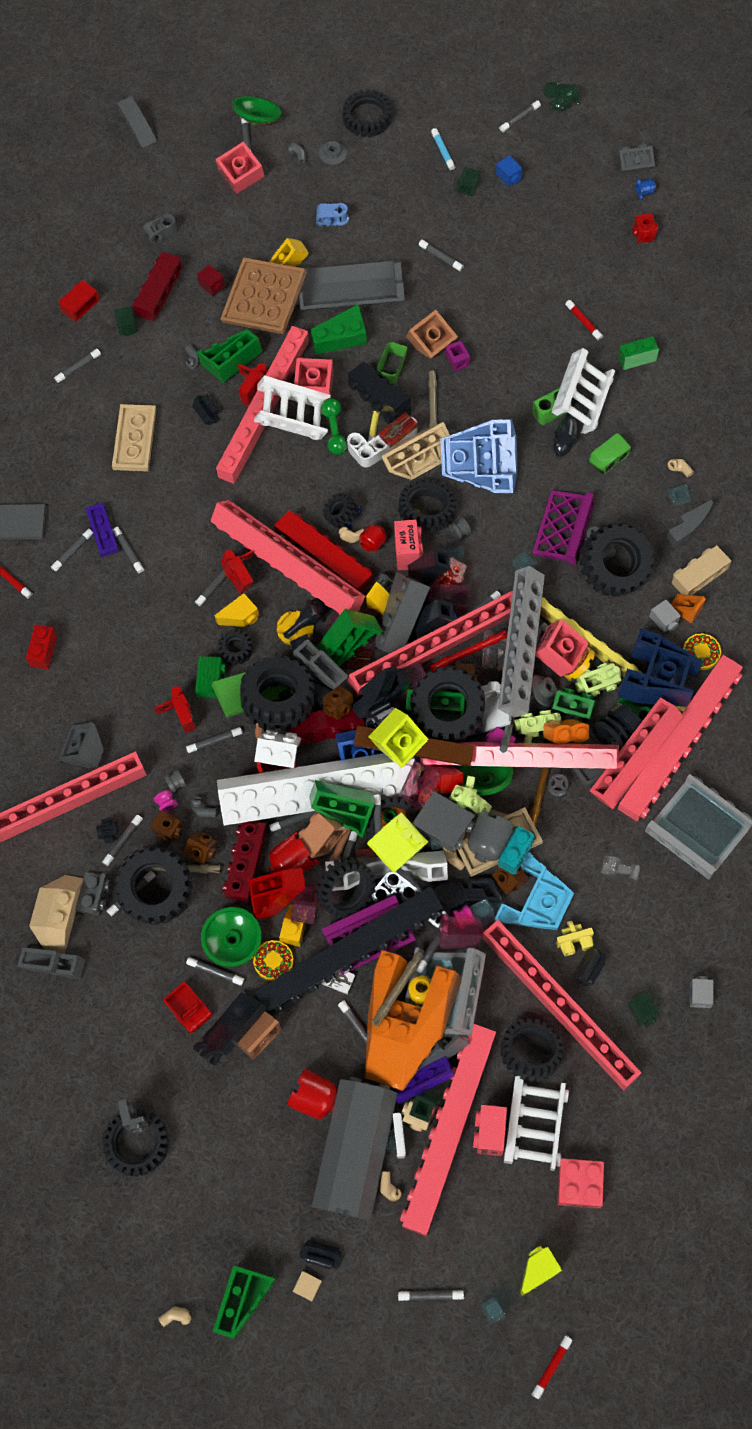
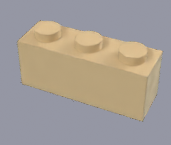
M717 545L712 549L708 548L702 553L701 557L692 559L687 567L678 569L673 574L672 584L681 594L693 595L728 570L731 560Z

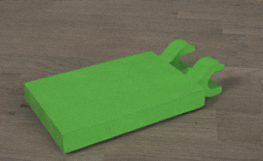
M246 672L212 683L226 718L244 713L241 706L240 684L242 676ZM282 685L270 686L264 689L260 695L267 700L279 702V696L289 693L288 690L290 688Z

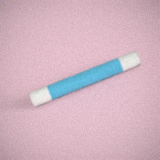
M436 128L432 129L431 133L449 170L455 169L456 167Z

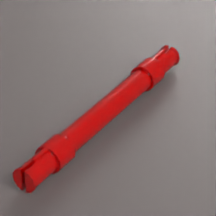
M504 630L498 634H493L483 641L430 664L431 668L435 667L432 671H436L437 667L445 668L451 665V663L483 648L499 643V641L507 638V634L503 635L507 631Z

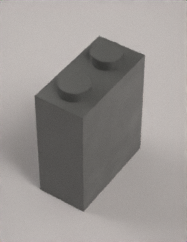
M433 791L412 824L422 835L454 854L456 849L460 850L465 843L464 837L467 832L471 833L475 824V815Z

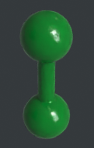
M327 398L321 404V412L325 417L329 418L332 437L327 442V447L332 454L341 455L347 449V441L343 436L339 435L336 416L341 411V405L337 399Z

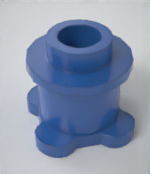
M647 178V180L640 182V179H636L635 189L639 199H642V195H653L656 190L654 180Z

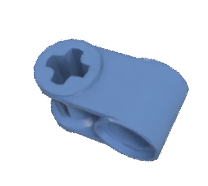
M343 203L319 204L316 212L317 225L347 224L349 221L347 206Z

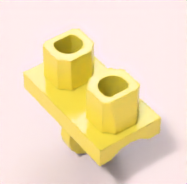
M568 921V928L561 929L563 936L557 937V947L561 948L565 957L575 953L573 943L580 942L583 951H587L590 947L593 948L592 937L594 932L592 927L582 930L581 924L574 926L572 921Z

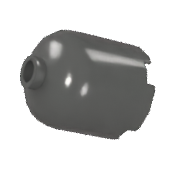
M486 811L479 813L467 842L468 848L475 855L474 858L483 863L486 860L497 861L516 828H512L513 824L498 815L496 819L488 816L489 812Z

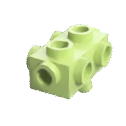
M604 663L597 666V669L594 671L586 670L577 678V683H575L577 692L579 694L583 692L593 695L594 698L600 695L599 691L604 689L607 692L618 688L617 685L621 682L622 678L620 668L615 666L614 663L610 665ZM586 683H590L592 687L588 688Z
M551 710L539 712L540 716L533 717L532 713L522 715L521 719L513 720L514 729L518 731V735H525L523 743H531L532 737H538L539 731H543L544 723L549 721L561 722L560 713L551 714Z
M467 776L466 786L456 785L449 799L474 814L476 820L481 811L490 812L492 806L476 794V789H473L475 777Z

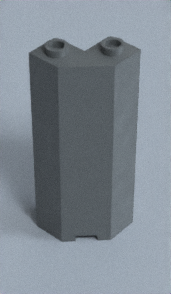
M393 260L304 268L307 274L296 303L300 305L301 310L405 301L401 261Z
M349 1077V1080L340 1079L312 1203L313 1208L371 1221L397 1093L391 1091L390 1086L378 1084V1086L361 1083V1079Z

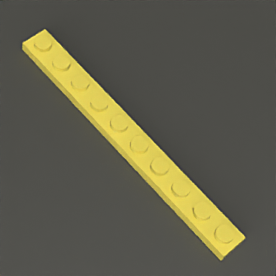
M542 597L540 615L551 624L562 619L589 642L587 647L594 652V656L608 665L614 663L615 666H618L622 677L625 676L627 668L642 673L634 664L624 660L621 654L612 651L606 643L593 637L590 631L581 628L575 620L569 619L560 609L554 608ZM675 706L681 714L686 709V707Z

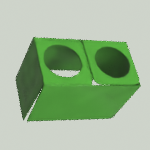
M393 342L386 345L377 366V372L381 379L385 377L389 380L390 384L395 385L407 357L406 346ZM389 353L403 357L394 375L381 372Z
M560 388L533 402L532 414L541 425H545L567 413L564 412L558 416L552 413L555 403L554 398L557 397ZM549 401L551 402V408H550V409H548V410H542V409H540L539 406H541V405H543V404H545V403H547V402H549Z
M618 432L592 452L589 462L600 473L606 474L608 472L606 471L607 465L615 462L613 466L615 467L621 462L619 459L623 454L627 453L626 457L629 455L631 446Z

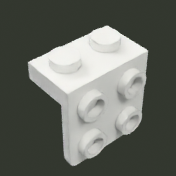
M492 681L488 685L482 686L481 689L484 690L486 701L482 733L494 730L496 727L501 728L511 724V716L498 709L501 684Z
M267 729L258 738L255 761L294 768L297 747L301 742V738L297 737L295 733L287 732L284 735L278 734L277 730Z

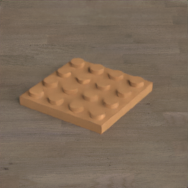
M243 258L220 320L227 324L284 334L307 271L304 268Z

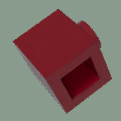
M210 264L197 274L198 284L212 297L221 292L225 287L223 275Z

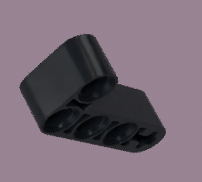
M400 868L395 873L391 870L387 872L374 888L375 892L372 897L378 903L393 896L395 893L401 899L407 901L426 890V888ZM391 874L397 875L399 881H393L391 879ZM406 887L413 888L415 893L409 894ZM379 889L385 890L387 896H382ZM439 899L444 908V911L441 912L444 914V917L442 919L439 917L433 921L430 918L428 921L436 927H444L452 918V910Z

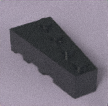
M363 361L348 373L349 387L352 390L356 389L362 400L368 401L374 411L377 413L380 411L387 424L393 422L394 425L396 421L399 422L411 415V396L407 393L402 395L399 387H392L389 380L385 377L381 379L379 373Z

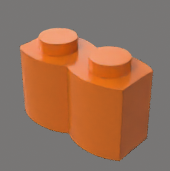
M567 719L562 722L549 721L543 724V738L556 744H566L570 741L584 742L589 739V725L575 719Z

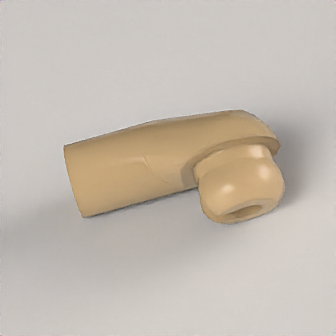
M671 459L668 461L667 465L670 470L681 471L687 478L694 474V471L683 459Z
M342 527L339 530V534L342 540L354 543L359 541V536L364 530L352 532L347 527Z
M444 847L442 848L447 862L461 871L465 864L458 857L456 851L453 854Z
M381 1172V1194L390 1201H397L401 1197L400 1189L390 1184V1172Z
M172 1307L158 1317L162 1326L165 1327L173 1320L181 1321L183 1325H187L190 1323L192 1316L186 1308Z

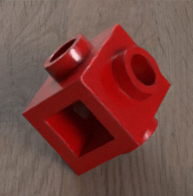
M652 213L635 215L632 233L633 236H636L637 243H647L655 240V235L658 233V224L654 222Z

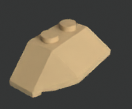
M444 422L439 423L390 448L381 455V458L389 473L412 480L442 463L440 439L450 436Z
M64 875L39 888L29 927L44 950L65 954L83 878Z

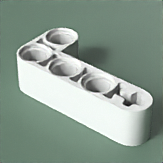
M405 417L404 419H402L401 422L399 421V422H397V423H398V424H401V423H402L403 421H405L408 417ZM411 417V420L401 430V432H404L400 437L397 433L395 437L398 438L396 439L388 437L385 440L383 438L390 433L391 430L389 429L392 426L369 442L361 434L351 433L347 438L348 451L362 467H370L382 459L381 455L390 448L417 434V420Z

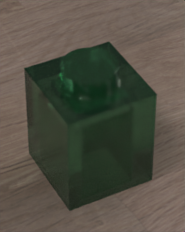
M464 167L457 182V192L473 197L480 183L481 171Z
M131 306L114 310L120 336H131L133 333H136L137 329Z
M648 992L630 1000L628 1003V1007L639 1027L642 1025L649 1027L656 1023L655 1019L658 1018L659 1013Z
M425 1093L417 1094L409 1115L428 1123L436 1119L442 1100Z

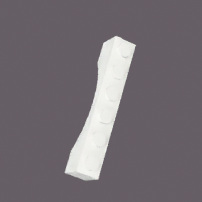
M444 851L417 853L401 867L415 879L427 882L448 880L447 860ZM380 857L358 859L373 872L375 879L383 878L390 870ZM333 861L325 862L326 871L329 870L327 868L329 864L334 865ZM353 871L342 876L334 885L332 891L348 890L358 885L360 882L359 872ZM391 874V877H398L395 874Z

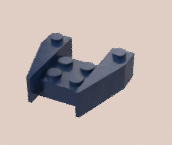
M641 628L631 656L649 662L646 674L627 668L618 697L644 704H656L662 698L674 706L688 707L694 690L684 687L687 675L697 676L702 660L660 634Z

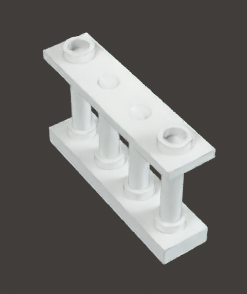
M582 348L572 353L552 413L558 416L568 412L584 423L581 433L586 434L594 431L598 426V419L609 387L613 382L615 370L611 369L602 373L587 362L588 351ZM582 368L599 379L597 387L582 377ZM577 383L594 394L592 402L576 391ZM572 397L589 408L587 416L571 406Z
M263 376L257 385V390L265 393L263 411L260 410L254 418V422L304 435L313 440L322 439L327 434L328 429L320 427L321 404L325 399L330 398L331 395ZM272 394L281 397L280 416L270 413ZM288 399L298 403L296 420L287 418ZM305 404L314 407L313 425L303 422Z
M515 1076L504 1163L512 1164L513 1159L524 1158L551 1163V1171H554L556 1166H560L561 1153H557L563 1102L567 1103L569 1090H565V1083H561L560 1091L527 1086V1083H523L520 1076ZM529 1094L558 1099L557 1112L524 1107V1104H520L521 1096ZM526 1115L556 1120L555 1132L521 1128L522 1125H518V1119ZM523 1136L553 1141L552 1154L519 1149L518 1146H515L516 1138Z

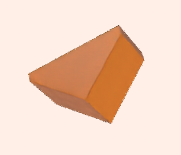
M677 594L670 604L681 617L693 623L703 609L706 599L704 596Z

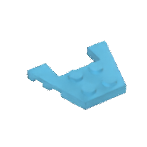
M528 852L524 861H522L521 867L523 871L538 879L522 912L502 904L494 921L499 920L505 924L557 930L574 893Z

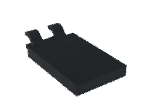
M242 991L203 1036L204 1041L197 1042L193 1049L198 1053L203 1048L199 1055L207 1060L212 1055L209 1063L215 1066L222 1055L227 1056L267 1008L261 1002Z

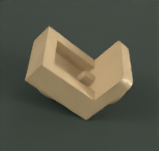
M411 1099L409 1103L405 1102L401 1113L405 1115L403 1121L411 1124L410 1127L420 1132L427 1130L431 1119L413 1113L412 1110L416 1100Z

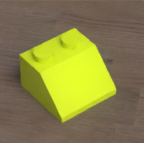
M396 708L369 735L372 742L400 768H403L428 741V738L411 718Z
M401 812L369 840L367 844L390 870L395 873L413 858L428 841Z
M539 1246L530 1252V1258L526 1262L520 1290L522 1296L562 1271L548 1247L543 1249Z

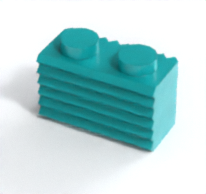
M517 826L498 859V866L515 875L526 854L530 851L532 844H534V834Z

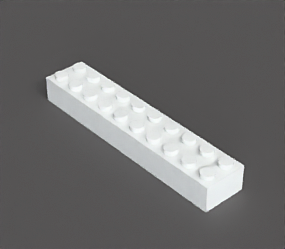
M385 754L217 780L224 825L316 811L311 808L309 798L315 780L371 792L372 795H380L381 800L418 794L414 757L403 768H400Z

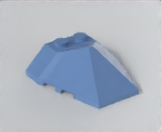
M493 419L440 439L442 476L460 482L466 481L474 484L475 487H481L494 493H514L518 467L517 437L512 419Z

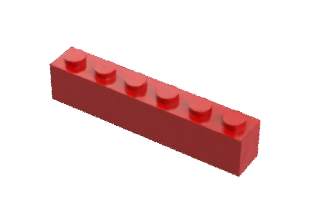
M289 510L275 524V531L278 535L284 534L288 541L294 543L295 547L303 550L306 555L362 593L373 582L372 571L368 567L360 565L354 556L347 555L339 545L335 546L325 534L321 535L312 524L304 522L299 514H294Z

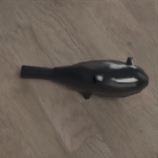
M574 399L572 407L578 410L580 402ZM569 413L562 419L559 427L554 432L553 448L555 455L558 457L566 455L572 449L573 442L577 439L575 438L577 434V418Z
M319 598L307 599L306 606L300 612L295 624L283 633L284 637L289 639L304 627L314 625L320 620L325 622L331 608L326 606Z

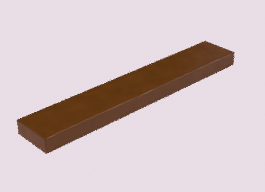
M357 726L354 746L381 751L369 738V735L375 729ZM428 738V741L413 757L471 767L474 746Z

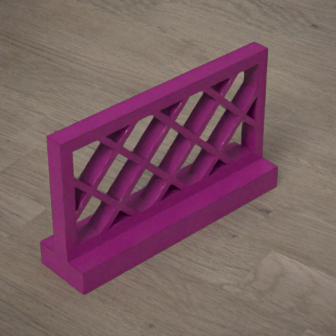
M551 490L532 552L533 555L568 561L569 564L577 565L595 504L593 493L579 495ZM554 496L563 498L564 502L555 505L553 502ZM574 500L581 501V505L574 509L570 504ZM568 505L571 511L562 515L559 509ZM556 511L560 517L551 521L548 516ZM574 514L576 521L568 524L565 518ZM563 521L566 526L557 530L554 525ZM552 527L555 533L546 537L543 533L544 530ZM569 530L572 535L564 540L560 534ZM558 536L561 542L552 546L549 540ZM547 543L550 547L546 551L538 550L539 545ZM565 546L567 552L566 555L558 554L556 550Z
M393 895L323 928L322 931L329 946L333 945V939L338 937L345 938L347 936L344 934L348 932V935L352 934L353 930L362 928L363 925L372 922L399 906L398 898ZM412 930L408 931L409 939L398 942L395 939L391 941L389 948L383 951L391 953L416 941ZM375 952L371 953L372 957L365 962L359 961L354 963V968L350 971L378 959L381 952L377 954Z

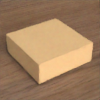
M302 1271L293 1292L313 1302L322 1281Z

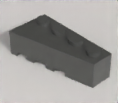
M396 572L380 625L382 632L376 636L374 646L387 653H392L406 646L430 589L429 586Z

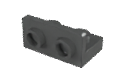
M641 144L633 149L628 146L621 148L617 153L621 172L655 167L653 146Z
M85 872L75 909L77 912L100 915L101 910L104 911L106 906L105 892H108L111 886V880H109L106 873L98 875Z
M126 1099L117 1101L123 1127L128 1132L137 1134L145 1131L146 1127H149L148 1121L143 1116L138 1117L133 1104H130Z

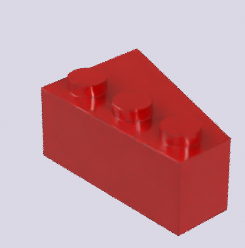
M302 868L282 870L248 880L254 917L257 920L276 916L305 889V877Z

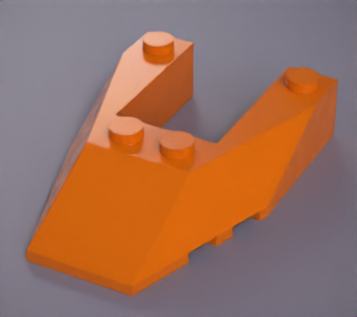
M382 950L374 972L368 1011L365 1078L403 1091L419 1070V1065L432 1052L430 1050L435 1043L442 1038L462 977L453 970L436 966L422 1007L395 1000L379 1027L374 1026L371 1021L404 973L408 964L400 955Z

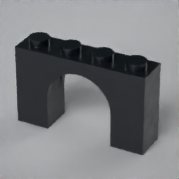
M433 548L408 565V577L429 586L431 589L434 581L451 569L450 552ZM429 589L411 633L425 636L454 621L453 603L437 599L429 604Z

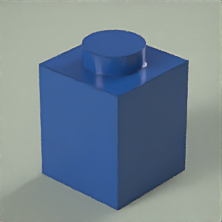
M509 155L496 164V174L509 187L521 180L522 168Z

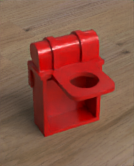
M264 363L258 364L255 369H250L241 364L238 365L240 374L246 377L238 392L241 402L250 406L258 391L257 385L268 372ZM243 369L247 370L249 374H246Z
M227 550L221 559L224 573L229 580H232L239 594L249 590L253 583V579L242 563L253 556V550L237 557L233 551Z
M175 686L171 690L173 698L156 706L154 709L157 714H161L175 708L185 733L196 729L192 720V710L182 689ZM164 706H169L165 709L160 710V708Z
M185 981L163 999L164 1003L176 1016V1019L190 1034L195 1030L197 1031L202 1024L209 1021L208 1019L213 1016L206 1004L203 1003Z

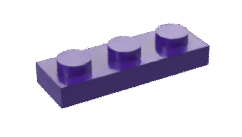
M100 503L87 507L86 512L101 557L119 552L104 504Z
M445 1056L420 1068L403 1091L392 1088L397 1093L396 1101L400 1104L454 1077L449 1060Z

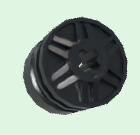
M618 703L608 711V717L603 716L600 721L593 725V729L598 739L604 745H619L620 751L642 721L629 707Z

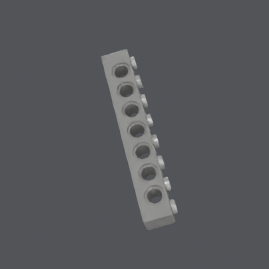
M531 566L515 570L498 706L499 710L512 717L526 715L529 712L545 576Z

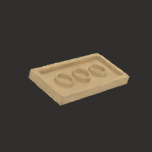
M120 404L112 461L113 470L149 472L156 406Z
M525 807L503 817L513 824L512 828L520 826L534 834V844H532L531 848L543 843ZM469 833L464 837L465 843L462 848L457 850L472 877L497 865L498 860H486L485 863L474 858L475 855L468 848Z

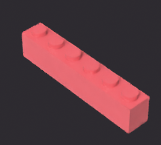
M660 698L619 751V765L617 769H606L590 789V792L599 801L614 809L683 718L680 711L673 704Z

